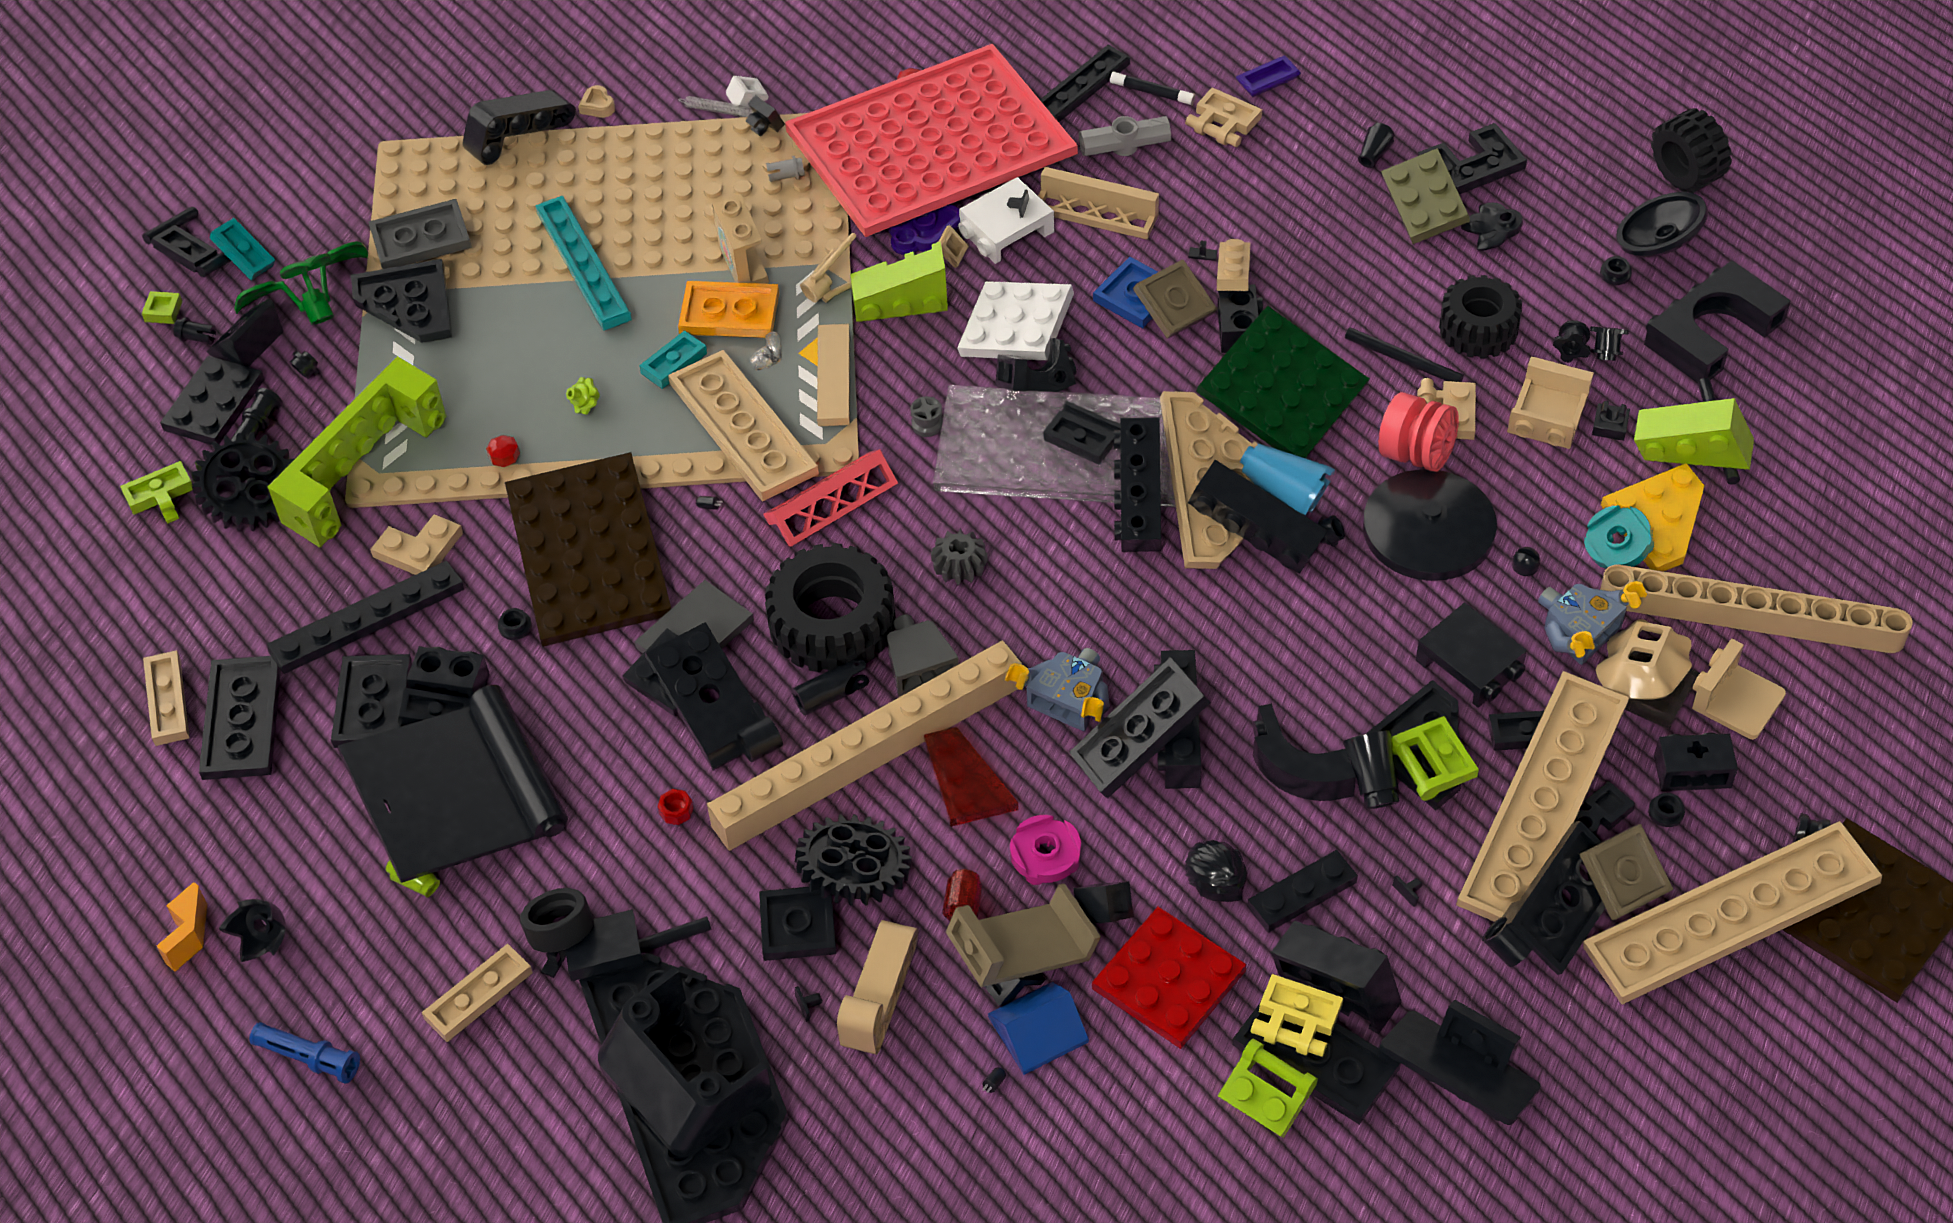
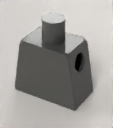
M908 614L901 615L895 619L894 627L896 631L890 632L887 635V644L898 697L957 666L958 656L933 621L927 620L915 624L912 616Z

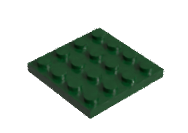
M1267 305L1203 379L1196 392L1271 447L1307 458L1364 389L1370 379Z

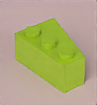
M1735 398L1639 410L1634 442L1646 461L1687 463L1691 465L1750 470L1754 437Z

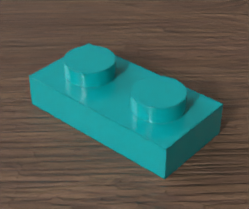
M235 218L211 231L209 238L250 280L273 267L275 259Z
M684 330L640 364V372L663 389L670 384L668 375L698 362L707 355V347Z

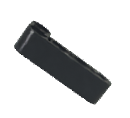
M545 90L478 102L469 111L463 137V147L484 165L493 164L500 157L505 137L567 126L574 119L576 114L575 106L555 90Z

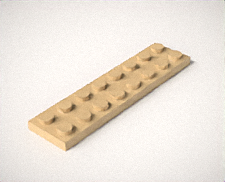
M1565 671L1562 672L1457 899V906L1495 922L1504 915L1511 903L1522 898L1571 824L1575 822L1627 706L1629 697Z
M1839 821L1583 941V948L1619 1002L1623 1005L1880 884L1882 874Z

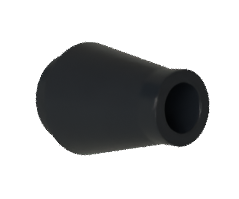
M1375 123L1367 129L1361 154L1358 157L1359 163L1364 167H1374L1380 157L1393 145L1394 131L1388 125Z

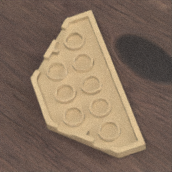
M1163 391L1160 397L1184 566L1185 568L1217 569L1244 541V538L1236 533L1229 532L1223 525L1209 516L1199 513L1195 507L1188 504V501L1214 460L1219 461L1252 482L1242 472L1244 465L1240 463V460L1249 446L1255 448L1258 443L1255 441L1253 443L1249 442L1238 433L1239 428L1221 413L1216 415L1203 405L1204 400L1196 393Z

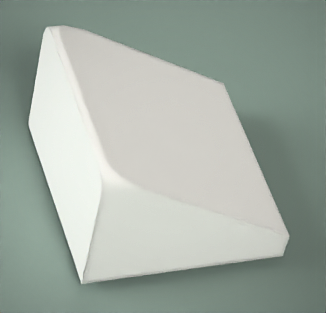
M733 76L726 90V95L731 103L743 105V107H749L748 103L755 95L763 101H766L769 97L757 78Z

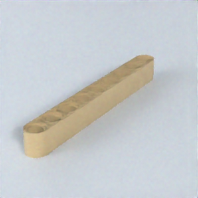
M1625 565L1609 566L1604 572L1600 590L1615 591L1624 589L1630 582H1642L1647 596L1645 598L1640 597L1642 603L1638 608H1631L1628 604L1626 611L1885 653H1896L1904 648L1913 624L1911 616L1898 608Z

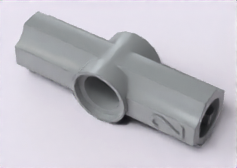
M1121 116L1113 121L1112 126L1079 131L1080 150L1083 156L1111 151L1120 156H1129L1134 154L1139 146L1171 141L1170 124L1167 116L1136 121L1132 117Z

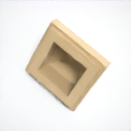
M948 225L938 242L941 241L943 257L956 268L969 246Z

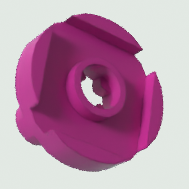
M1037 815L1026 819L1016 828V834L1011 838L1010 857L1015 869L1025 876L1030 884L1040 885L1042 883L1056 882L1066 878L1079 868L1081 839L1078 831L1071 823L1064 820V823L1053 820L1051 815ZM1047 843V847L1053 845L1055 848L1049 854L1038 852L1040 851V845Z

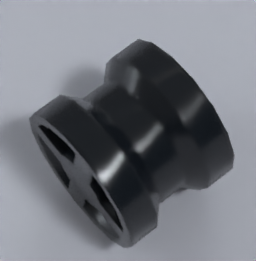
M1800 813L1793 843L1830 826V820L1822 818L1817 821L1811 819L1808 814Z

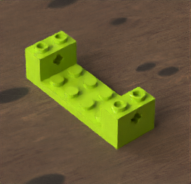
M397 356L268 486L281 523L319 548L327 540L332 539L342 525L330 490L340 478L346 476L351 471L353 465L363 455L371 451L374 444L384 433H388L393 428L396 421L401 422L425 438L443 424L447 416L437 380Z

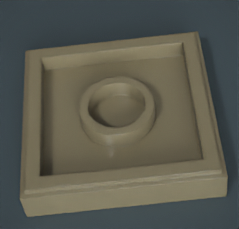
M1184 259L1140 281L1133 287L1134 292L1167 339L1213 315L1217 311V307Z
M1641 824L1633 826L1579 854L1611 920L1620 918L1673 890Z

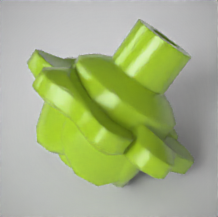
M580 377L578 382L566 391L567 399L574 405L575 413L587 415L590 409L597 405L600 397L598 389L593 384V379L588 377Z

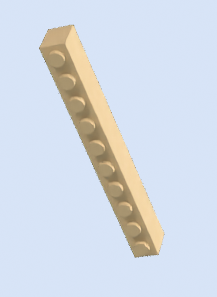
M1003 640L707 803L711 827L726 848L731 851L1018 690L1016 688L1017 682H1007L1005 677L1010 664L1022 663Z

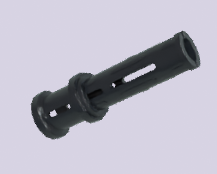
M259 388L255 393L256 399L250 408H246L243 411V421L231 438V441H236L238 432L242 435L243 440H248L251 432H254L256 437L259 431L266 430L270 425L269 419L271 415L282 406V399L275 392L267 388ZM230 463L225 468H235L238 464Z

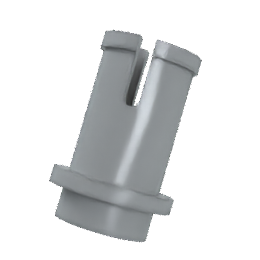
M792 156L793 159L766 163L767 171L780 169V172L768 174L769 181L773 182L796 177L798 180L799 176L805 175L802 158Z

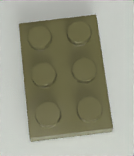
M1438 148L1381 171L1384 182L1412 244L1470 222L1466 208Z

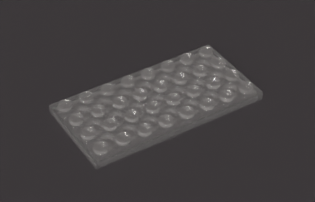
M948 385L933 481L934 491L1114 503V490H1121V480H1114V460H1120V449L1114 450L1113 446L1101 464L1098 465L1043 440V431L1059 410H1063L1066 401H1069L1119 424L1120 418L1160 417L1161 506L1176 507L1160 398L1072 392H1023L1004 388Z

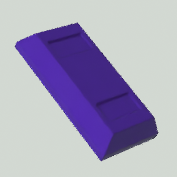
M1284 55L1236 76V79L1252 97H1255L1296 79L1301 72Z

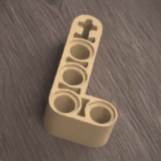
M885 920L880 922L854 995H845L839 1009L837 1028L841 1046L875 1055L879 1053L916 949L918 928Z

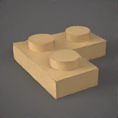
M434 514L416 537L388 526L370 550L374 558L416 575L440 564L462 536L463 530L461 525Z

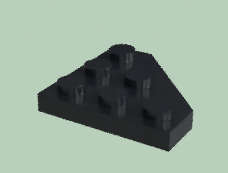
M442 259L351 275L353 300L360 309L421 343L452 337L445 268Z
M1432 680L1367 733L1391 731L1392 738L1399 733L1444 716L1460 740L1458 700ZM1418 745L1410 746L1429 779L1437 776ZM1393 754L1396 778L1418 795L1416 783L1399 756ZM1461 784L1441 791L1434 798L1425 802L1436 811L1460 791Z

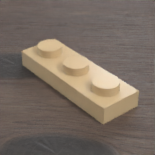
M1240 239L1220 242L1217 291H1248L1250 242H1244Z
M177 650L143 658L151 736L155 746L189 739L181 659Z
M506 944L422 1012L424 1020L448 1042L533 973L531 966L509 944Z

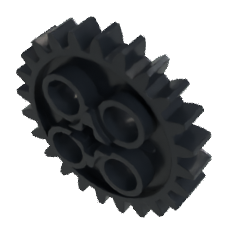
M238 432L236 441H231L229 437L224 436V445L220 446L213 441V452L202 451L205 461H195L198 471L192 472V479L195 483L191 485L193 493L196 494V504L202 505L201 508L204 515L212 513L213 523L223 519L225 529L230 527L232 522L236 523L238 532H241L244 524H249L251 531H255L256 523L258 522L265 528H268L267 519L270 517L277 522L280 521L268 486L295 460L289 459V450L287 448L279 451L280 446L277 440L268 445L267 435L256 441L254 432H251L248 440H243L242 435ZM230 463L238 464L235 468H225ZM263 466L271 468L266 472L258 471ZM224 492H233V493H234V494H233L232 496H230V497H222V496H220V495H221L222 493H224ZM257 495H265V496H267V497H266L265 499H263V500H254V499H253V498H254L255 496H257Z
M840 814L838 822H834L826 817L824 826L814 822L812 830L805 829L803 838H798L795 852L796 873H802V883L810 882L809 890L811 892L821 889V898L823 899L832 894L835 896L834 900L837 904L842 898H847L850 906L854 905L855 899H860L866 906L871 897L880 903L882 902L883 893L893 897L895 889H903L904 881H908L912 856H909L910 846L904 845V836L895 837V828L885 831L883 821L873 825L871 824V817L868 816L862 822L858 820L856 814H853L851 820L846 821L844 816Z

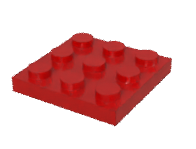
M1157 906L1092 981V989L1181 1049L1246 972L1247 964Z

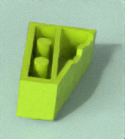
M941 241L932 244V249L915 255L912 251L904 254L905 259L889 265L885 261L850 274L856 322L948 311L946 272Z

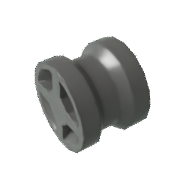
M929 396L916 399L910 407L913 431L923 437H932L938 434L943 427L941 403L934 397Z

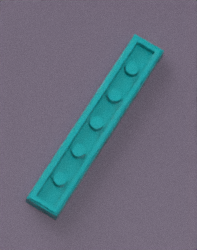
M562 195L535 205L540 220L602 330L605 331L631 321L629 309L564 196Z

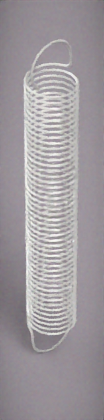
M692 96L686 97L689 105L686 100L684 102L686 104L685 107L689 106L694 109L699 107L705 111L710 109L712 112L717 110V113H728V115L749 116L748 108L750 107L748 106L743 107V105H732V103H721L715 100H703V98H692Z

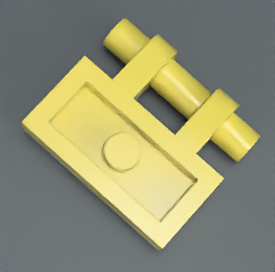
M1272 974L1259 1007V1012L1271 1016L1270 1021L1267 1023L1255 1018L1251 1033L1264 1037L1265 1042L1274 1045L1276 1042L1294 1047L1297 1053L1306 1056L1308 1053L1323 1057L1327 1043L1314 1039V1035L1317 1031L1331 1036L1342 1007L1343 997ZM1285 1020L1304 1027L1302 1033L1282 1028L1283 1021Z

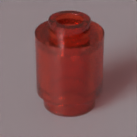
M967 869L955 870L947 880L942 914L949 921H951L957 907L966 905L970 906L978 918L982 883L980 882V876L976 872Z

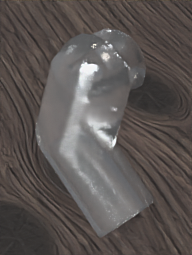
M777 332L768 333L765 336L766 346L757 350L756 354L751 356L750 363L755 370L769 368L780 362L782 358L781 337Z

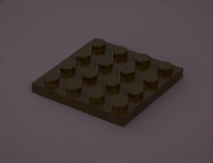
M1846 818L1842 823L1843 826L1882 874L1881 883L1782 930L1898 1003L1953 930V882Z

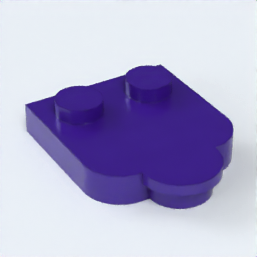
M949 204L888 228L892 236V249L901 255L912 251L915 253L918 250L921 252L931 250L932 244L939 241L948 225L955 231L959 229V208Z

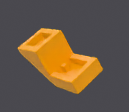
M195 882L166 905L178 928L157 945V948L166 965L174 972L203 948L207 902Z

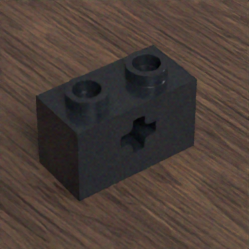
M1708 732L1702 735L1685 736L1671 734L1659 737L1654 760L1661 791L1732 788L1738 767L1730 733L1716 734Z

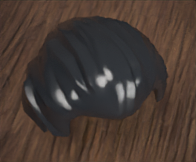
M1215 840L1198 842L1190 848L1185 861V876L1188 877L1189 884L1196 887L1200 896L1212 901H1240L1246 882L1247 871L1239 850L1234 849L1228 843Z

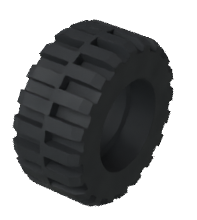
M832 543L831 547H823V544L813 545L812 550L806 551L804 548L796 552L793 559L788 557L780 564V570L776 569L771 575L770 583L766 586L765 607L770 637L773 644L778 646V651L784 658L789 659L791 657V663L801 668L806 665L809 671L820 673L821 669L829 671L855 659H862L865 663H868L875 658L874 652L880 653L887 646V635L894 631V621L896 619L893 585L885 567L877 563V559L866 552L863 555L859 548L850 546L849 549L843 548V545L838 543ZM827 597H842L858 604L852 612L836 619H817L803 613L810 604Z

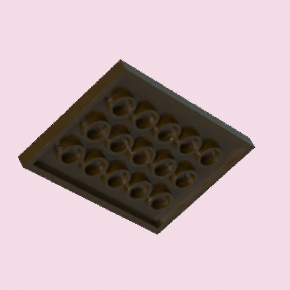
M631 452L505 482L542 647L659 619L672 609Z

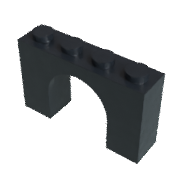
M1731 260L1722 268H1716L1704 282L1695 284L1683 298L1675 299L1662 314L1654 315L1646 325L1647 333L1644 345L1697 383L1702 378H1709L1711 380L1723 371L1729 349L1704 332L1696 324L1695 319L1712 313L1726 314L1740 320L1765 338L1785 322L1791 300Z

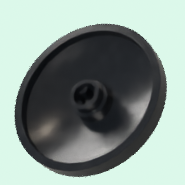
M1426 469L1411 470L1385 480L1370 495L1365 506L1363 518L1364 537L1374 556L1385 566L1401 575L1426 581L1453 579L1477 568L1489 555L1495 541L1497 529L1496 514L1487 496L1476 485L1465 478L1441 470L1438 472Z

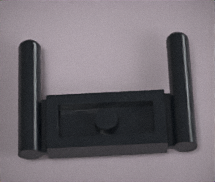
M195 207L187 208L142 235L146 244L152 243L153 248L194 273L198 272L201 277H205L231 262L223 252L217 254L215 248L179 228L198 216V210Z

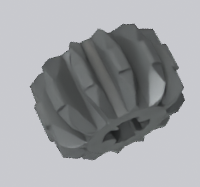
M961 528L957 534L947 531L945 538H937L935 547L931 551V561H933L936 575H942L945 583L955 579L958 586L961 580L966 579L972 583L974 576H982L984 566L988 562L983 539H976L974 531L965 535Z

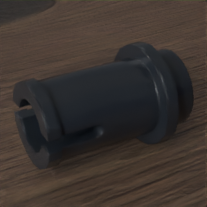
M184 317L182 320L177 319L174 324L173 334L182 342L188 339L212 345L215 340L214 337L203 334L216 335L215 325L191 322L187 317Z

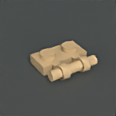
M1212 87L1197 103L1196 113L1201 116L1196 117L1189 114L1185 124L1194 128V132L1202 136L1207 134L1216 138V141L1224 146L1230 144L1238 147L1242 137L1234 133L1238 131L1247 135L1262 118V109ZM1213 121L1218 122V123L1222 124L1223 126H1222V127L1216 126V125L1212 124V122H1213Z
M1422 379L1417 396L1425 398L1427 404L1430 401H1436L1442 405L1446 404L1456 407L1459 415L1456 439L1474 440L1476 383L1443 381L1441 391L1433 387L1434 382L1432 379Z

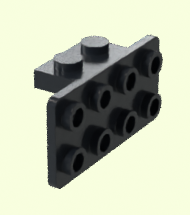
M1454 1000L1448 1006L1441 1025L1416 1011H1408L1381 1041L1379 1047L1382 1053L1389 1056L1395 1062L1403 1064L1423 1076L1426 1080L1434 1082L1456 1095L1462 1101L1470 1103L1490 1115L1493 1119L1501 1121L1506 1125L1514 1124L1538 1094L1541 1087L1537 1080L1510 1065L1521 1037L1457 1000Z

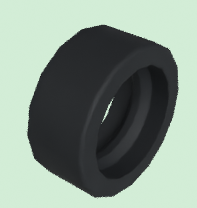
M558 888L547 891L530 901L520 915V924L528 943L534 950L544 953L558 952L574 946L589 934L593 927V915L585 896L579 890ZM568 915L567 917L558 922L546 925L548 922L556 918Z

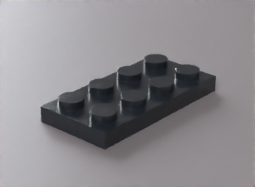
M271 656L211 660L199 774L202 780L271 775L281 670Z
M1170 657L1071 749L1069 753L1100 793L1108 799L1211 702Z
M1259 1004L1233 1037L1232 1045L1244 1051L1250 1040L1256 1039L1264 1044L1263 1049L1304 1075L1308 1072L1318 1078L1311 1095L1360 1125L1400 1070L1401 1063L1395 1062L1389 1056L1382 1053L1379 1048L1338 1023H1335L1331 1036L1317 1031L1314 1035V1039L1327 1043L1323 1057L1308 1053L1307 1056L1297 1053L1296 1048L1276 1042L1275 1045L1265 1042L1264 1037L1251 1033L1255 1018L1269 1023L1271 1018L1270 1015L1259 1012ZM1285 1020L1282 1024V1028L1300 1034L1304 1028Z

